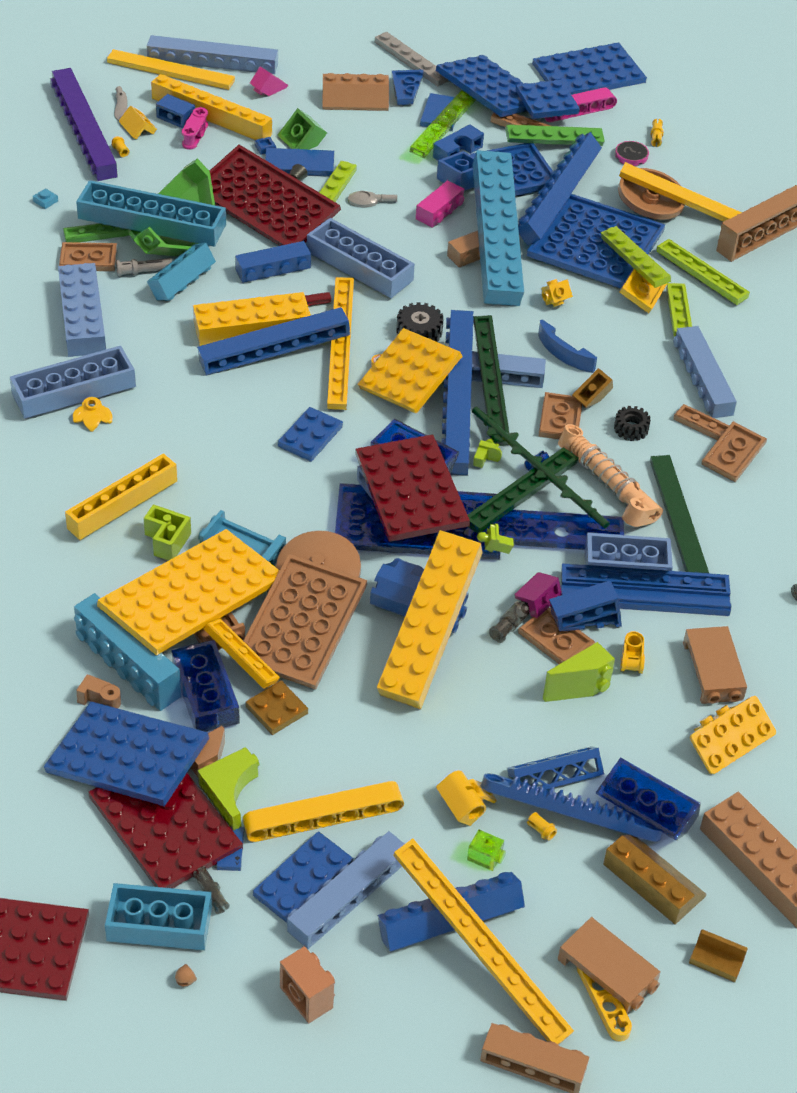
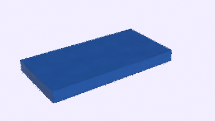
M266 148L265 160L288 174L295 164L304 166L307 170V175L331 176L334 171V151Z

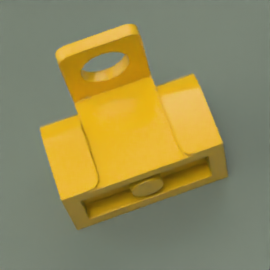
M460 770L452 772L436 786L458 822L471 826L485 813L486 805L482 801L483 799L492 803L497 802L493 793L481 788V782L474 779L468 780Z

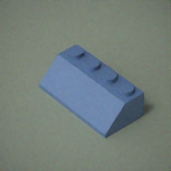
M587 533L585 565L672 571L671 538Z

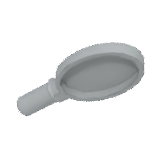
M356 191L349 194L348 202L355 207L367 208L375 206L378 202H397V195Z

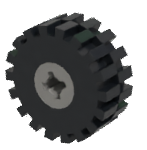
M416 302V305L410 303L409 307L405 305L403 310L400 309L397 314L396 333L399 334L405 328L438 342L443 333V313L440 314L441 311L439 309L435 310V306H428V303H424V305H421V302Z

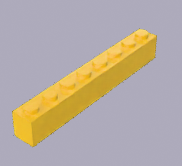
M160 74L151 81L152 99L156 101L169 94L194 104L195 108L202 107L207 109L206 121L251 139L257 140L272 135L271 117L166 75Z

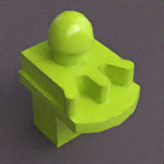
M492 439L481 440L474 456L473 466L483 468L486 459L495 462L500 461L502 451L498 448L499 444H495Z
M490 524L489 529L487 528V534L485 532L477 534V539L480 542H485V550L489 552L494 550L509 554L514 547L513 538L499 535L498 524Z

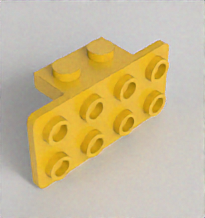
M751 696L736 706L729 708L728 705L719 708L716 710L717 715L714 717L709 715L700 720L701 725L694 729L695 732L690 735V740L707 771L710 774H715L776 734V729L758 697Z

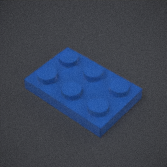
M309 407L278 440V447L312 462L343 427V421Z

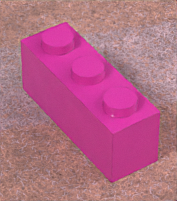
M447 180L416 205V220L433 228L463 204L465 199L464 188Z

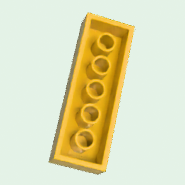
M304 292L193 305V320L199 346L311 316Z

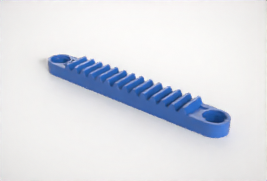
M487 773L484 774L481 788L487 792L648 841H660L663 833L661 825L636 817L634 811L630 814H627L626 809L619 812L617 806L609 809L607 803L600 806L597 800L592 804L590 798L582 801L581 795L573 798L571 792L566 796L563 790L556 793L554 787L546 790L544 784L540 788L537 787L536 782L529 785L527 779L520 782L518 776L514 779H509Z

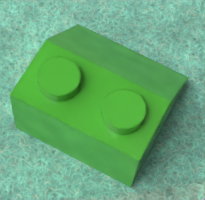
M297 108L278 133V136L291 149L309 150L317 147L327 132L312 117Z

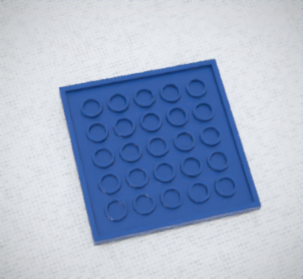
M571 194L542 238L531 244L527 250V256L617 288H622L634 268L601 238V232L617 226L649 255L664 232L665 224Z

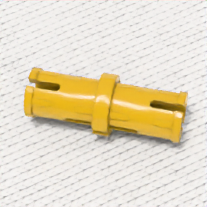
M654 119L652 122L650 135L652 137L651 144L654 147L656 143L657 147L662 144L664 130L662 129L663 121L659 119L658 123L657 119Z

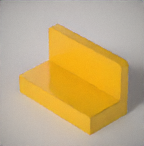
M131 105L119 120V123L134 139H137L143 130L154 134L157 130L141 111Z

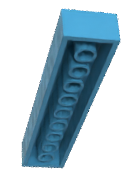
M477 150L473 161V177L483 300L485 304L520 306L524 295L512 156L511 153Z

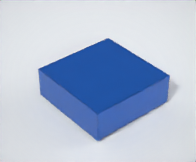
M271 137L254 140L255 147L260 155L266 154V148H276Z

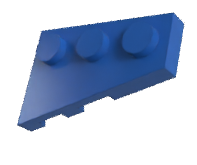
M392 70L391 77L397 105L414 104L424 70Z

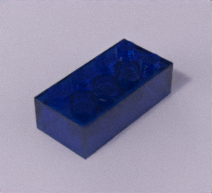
M215 640L171 650L172 663L180 669L181 693L194 729L208 732L220 726L228 727L240 724L239 705Z

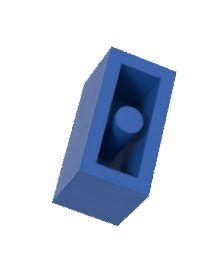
M167 94L156 103V117L184 128L186 121L195 109V105Z

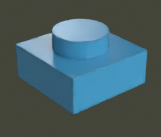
M45 188L33 195V202L47 209L58 202V195Z

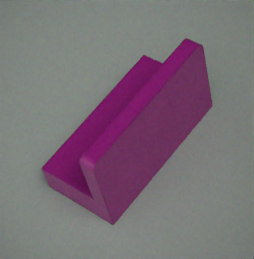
M537 572L514 594L515 599L528 602L530 615L538 618L550 607L549 599L562 595L559 578Z

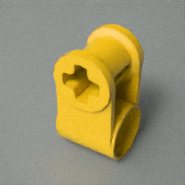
M631 631L625 636L620 671L633 670L643 674L645 662L644 637L639 632Z

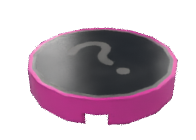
M636 141L622 142L617 145L615 150V157L619 158L622 164L626 162L633 166H638L639 163L644 164L649 156L648 148Z

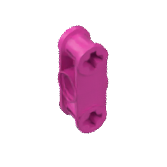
M202 107L195 108L182 129L184 137L182 141L183 148L195 149L208 128V122L206 121L207 109Z

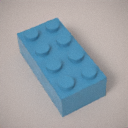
M113 883L105 922L106 940L109 942L205 950L212 911L211 892Z

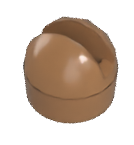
M184 964L176 971V982L182 987H187L197 980L194 972L187 964Z

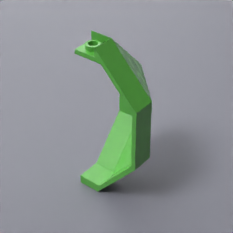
M198 158L186 165L158 193L215 205L210 171ZM150 227L142 232L128 230L129 235L146 254L179 257L194 244H199L157 235Z

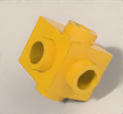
M554 279L546 282L547 286L541 288L542 298L546 305L553 304L555 307L564 304L565 299L573 297L568 279L560 282Z

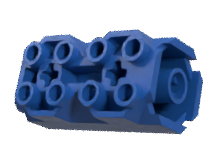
M395 558L391 563L383 564L374 580L377 582L376 588L372 587L370 592V604L406 616L424 569L419 565L409 563L400 558ZM469 593L465 596L452 633H456L460 618L463 619L466 615L467 607L464 605L468 600Z

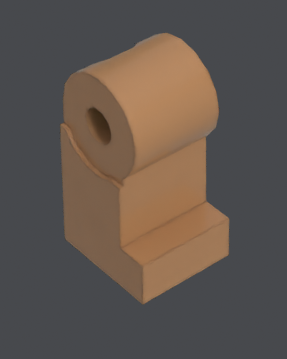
M87 674L76 690L77 703L86 705L90 701L114 708H119L121 705L120 689L109 682Z

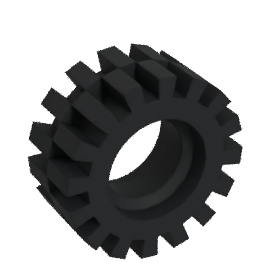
M628 406L627 409L622 407L621 410H618L614 429L616 434L619 433V437L624 436L625 440L630 438V441H634V438L639 441L640 438L644 439L648 435L651 417L647 411L643 412V408L639 410L637 409L638 406H634V408Z

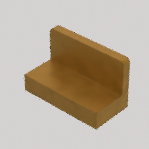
M701 929L689 964L736 982L748 948Z

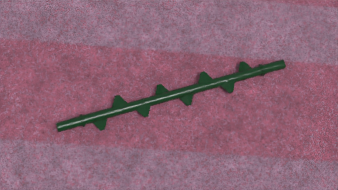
M477 406L472 409V413L485 426L489 427L486 432L488 436L498 435L512 447L511 454L521 455L538 470L535 475L536 479L547 478L562 491L560 497L570 498L588 514L589 518H593L604 529L609 526L610 522L600 515L596 508L591 507L592 500L582 499L566 485L567 475L556 476L541 463V456H533L516 441L519 436L517 432L507 433L492 420V417H488Z

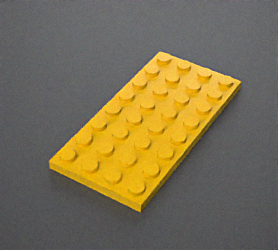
M225 529L98 599L97 607L157 656L203 629L207 623L220 619L269 590L280 570Z

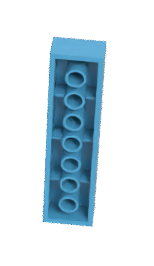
M91 180L88 181L76 201L78 219L139 232L150 227L160 236L194 243H207L208 246L213 247L217 244L226 227L225 207Z

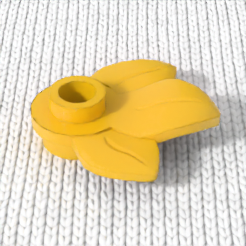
M88 397L82 402V406L73 412V422L83 421L86 428L93 432L98 427L100 421L111 424L112 413L109 408L101 404L98 398Z

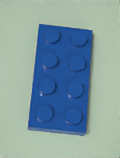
M318 831L253 890V896L287 923V918L291 911L296 908L299 909L305 904L306 899L311 894H316L320 891L327 880L334 879L345 865H350L353 862V857Z

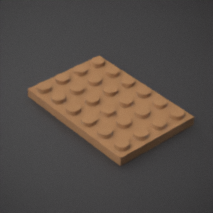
M288 554L243 641L279 677L316 690L367 587V580Z

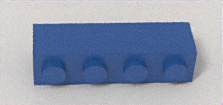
M304 241L235 255V270L242 283L311 268V253Z

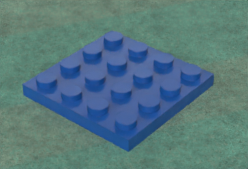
M523 143L487 150L511 153L515 196L540 191L545 187L544 183L552 177V169L534 143Z

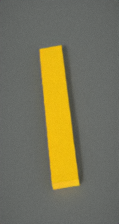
M115 49L107 57V63L162 74L227 90L235 82V76Z
M626 162L619 174V177L723 222L742 213Z

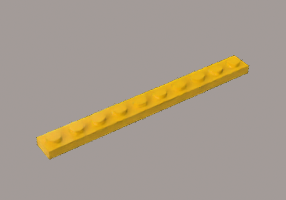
M336 277L334 309L342 307L349 320L350 335L331 340L327 409L347 410L354 278Z
M412 838L396 850L393 856L546 1041H552L559 1045L574 1032L571 1026L418 843Z

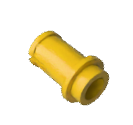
M119 136L112 139L111 145L118 151L121 157L128 156L130 150L126 147L124 139Z
M534 812L528 818L527 824L539 832L542 839L551 840L556 835L557 829L555 824L548 823L537 812Z

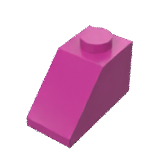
M261 66L250 81V84L255 87L253 90L260 95L264 93L271 96L288 87V84Z

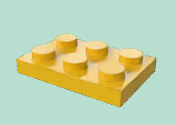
M633 269L619 293L649 313L667 283L654 288L643 276Z

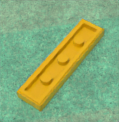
M221 619L206 624L204 630L263 689L277 683L280 677Z

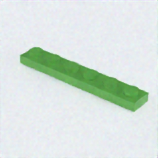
M506 125L505 128L508 143L573 145L579 135H586L589 132L592 133L600 146H603L605 142L602 128Z

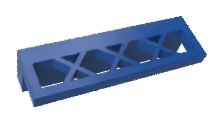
M592 746L507 768L509 777L515 778L518 776L521 782L520 777L528 775L535 779L534 782L537 784L538 782L542 785L544 784L546 789L604 775L599 748ZM594 758L597 771L587 772L583 767L587 760ZM571 764L577 770L572 777L567 778L562 772L566 765ZM547 770L556 774L551 783H545L541 780L542 775Z

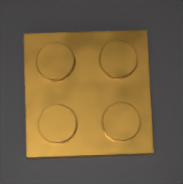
M282 680L246 701V708L272 735L308 714V707Z

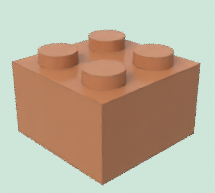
M304 946L280 961V988L308 1024L333 1009L335 979L328 970L325 971L321 967L315 953H310Z

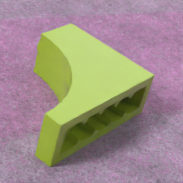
M246 747L197 770L199 786L233 831L242 827L241 813L236 806L237 798L242 789L250 781L258 777V766L260 765L257 756L254 753L251 754Z

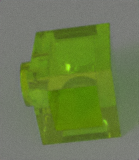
M478 829L469 845L467 860L493 871L496 864H501L505 857L506 851L503 850L504 840Z

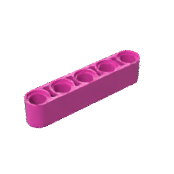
M608 88L573 94L572 97L580 108L579 114L546 117L544 119L547 122H554L608 110L616 105L617 98Z

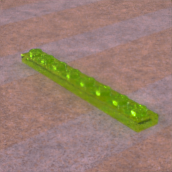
M461 90L410 146L409 152L425 158L433 149V144L446 135L452 125L462 117L476 99Z

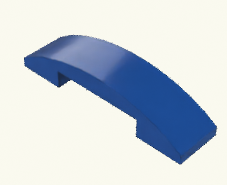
M543 319L540 320L539 339L553 356L576 369L591 373L595 372L597 357L585 348L579 351L555 335V327Z

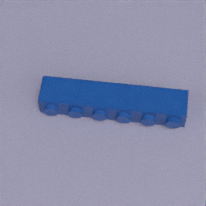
M503 872L496 877L481 879L475 884L455 888L482 921L525 907L522 883L513 872ZM429 898L422 901H413L407 906L389 909L385 913L377 915L382 942L390 952L455 930Z

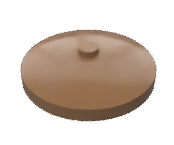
M640 168L681 186L675 179L663 172L649 168ZM622 177L618 184V193L621 200L631 210L648 218L658 220L671 219L678 216L685 206Z
M310 531L294 537L283 547L276 564V568L280 570L288 554H292L359 578L361 575L360 556L354 545L345 537L329 531Z

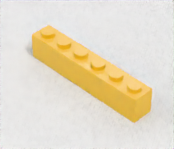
M163 453L65 511L67 529L81 540L177 482L176 463Z

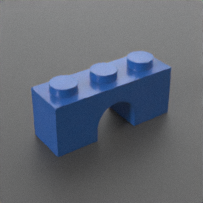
M469 124L433 144V158L438 161L459 153L460 149L473 153L483 147L484 133Z

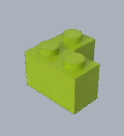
M153 504L143 518L145 535L152 537L154 556L168 561L176 557L191 535V517Z

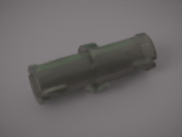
M205 866L198 868L197 870L200 874L194 871L193 877L200 885L202 891L211 892L212 906L216 914L225 912L222 907L224 906L227 910L230 905L222 895L218 882H214Z

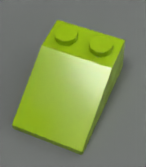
M596 642L547 671L543 700L549 702L591 697L599 692L606 691L611 684L615 658Z

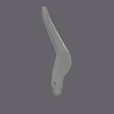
M120 86L115 88L117 104L114 114L118 121L127 110V96Z

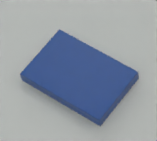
M430 93L420 126L453 132L462 104V98Z

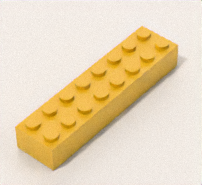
M439 531L377 685L380 696L418 709L422 708L483 553L481 543L445 531Z

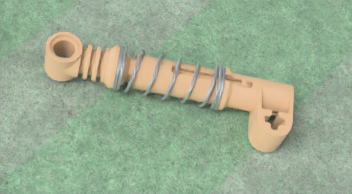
M572 424L565 426L558 445L579 457V463L585 469H590L592 476L597 475L599 477L598 481L604 482L607 489L611 488L613 490L612 494L617 495L619 501L628 504L622 515L624 522L634 527L656 522L661 517L663 509L640 489L639 483L634 478H629V474L626 471H622L620 465H615L614 460L608 458L605 452H601L599 446L591 444L583 437V431L579 427Z

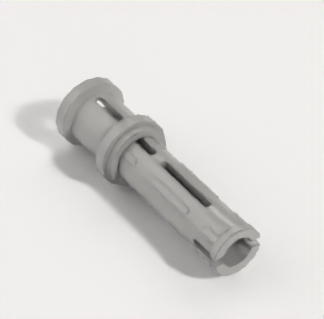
M132 259L131 261L124 262L116 260L117 276L161 271L172 262V259L147 261Z

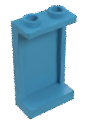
M220 510L216 516L214 515L211 518L209 525L205 529L203 528L198 536L200 543L227 529L273 566L277 563L278 556L286 545V537L278 535L275 540H271L226 520L225 511Z

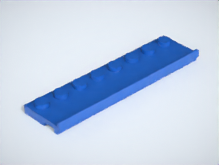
M562 563V595L611 581L619 597L620 609L730 616L731 613L729 575Z

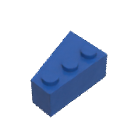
M611 581L549 599L551 614L559 631L585 629V626L595 625L597 628H604V625L609 624L622 627L619 597Z

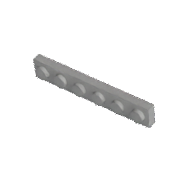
M384 32L375 37L374 42L407 66L413 70H424L423 77L437 87L449 81L435 71L436 65L390 33Z

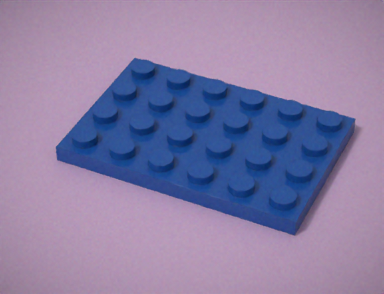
M619 42L560 54L556 53L549 56H540L533 58L532 61L533 66L545 82L562 80L571 95L600 88L611 90L646 83L647 80L645 74Z
M485 55L445 62L436 66V72L500 117L527 111L515 91L516 85L524 83L519 78L512 76L509 71L499 67L497 63L489 60Z
M90 702L46 762L44 769L49 774L165 806L209 740V735L205 731Z

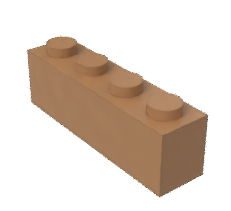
M478 231L448 242L447 256L459 268L480 260Z
M491 1023L482 1048L480 1061L570 1093H579L587 1070L589 1056L584 1055L578 1050L560 1047L552 1041L546 1042L537 1039L532 1034L511 1030L506 1025Z

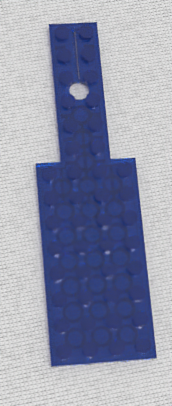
M340 483L335 533L349 540L356 550L431 554L439 532L389 542L375 504L360 484ZM458 491L467 515L496 495L494 493ZM513 509L494 523L499 526V535L513 538L514 545L585 550L587 533L624 535V520L618 516H603L610 522L609 526L604 529L593 518H589L588 514ZM469 527L445 531L481 543L483 552L481 558L500 560V552L485 550V542H480L477 539V533ZM563 527L570 534L562 537L555 534L557 528Z

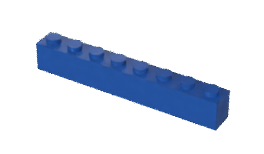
M342 307L198 346L199 361L206 375L348 336L350 335L349 320Z

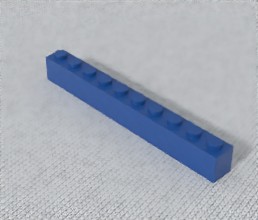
M591 132L586 135L581 134L575 139L576 142L569 147L570 151L563 156V161L551 173L552 177L544 183L545 187L538 192V197L531 202L532 205L526 209V214L519 219V235L527 246L542 238L602 149Z
M451 310L450 318H446V329H450V332H446L445 343L449 344L450 348L460 351L463 356L450 371L448 377L444 379V388H447V392H443V403H447V407H443L442 419H446V423L442 422V434L446 435L441 440V450H445V454H442L451 475H468L474 311Z

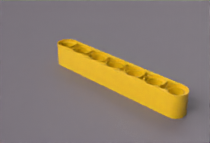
M388 781L247 812L242 817L248 840L259 842L396 812L404 806V801L398 784L394 781Z

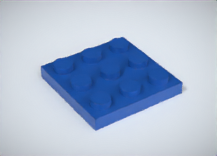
M562 80L516 85L515 91L532 119L579 114L580 108Z

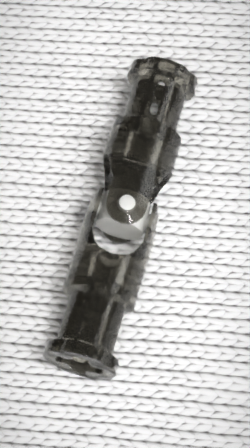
M518 600L500 617L499 622L489 629V634L493 640L503 643L506 640V636L524 621L530 614L528 602Z

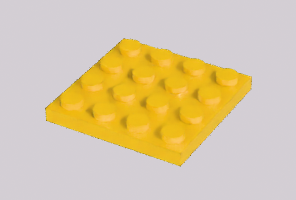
M403 328L360 380L358 386L364 391L417 414L463 356L460 351Z

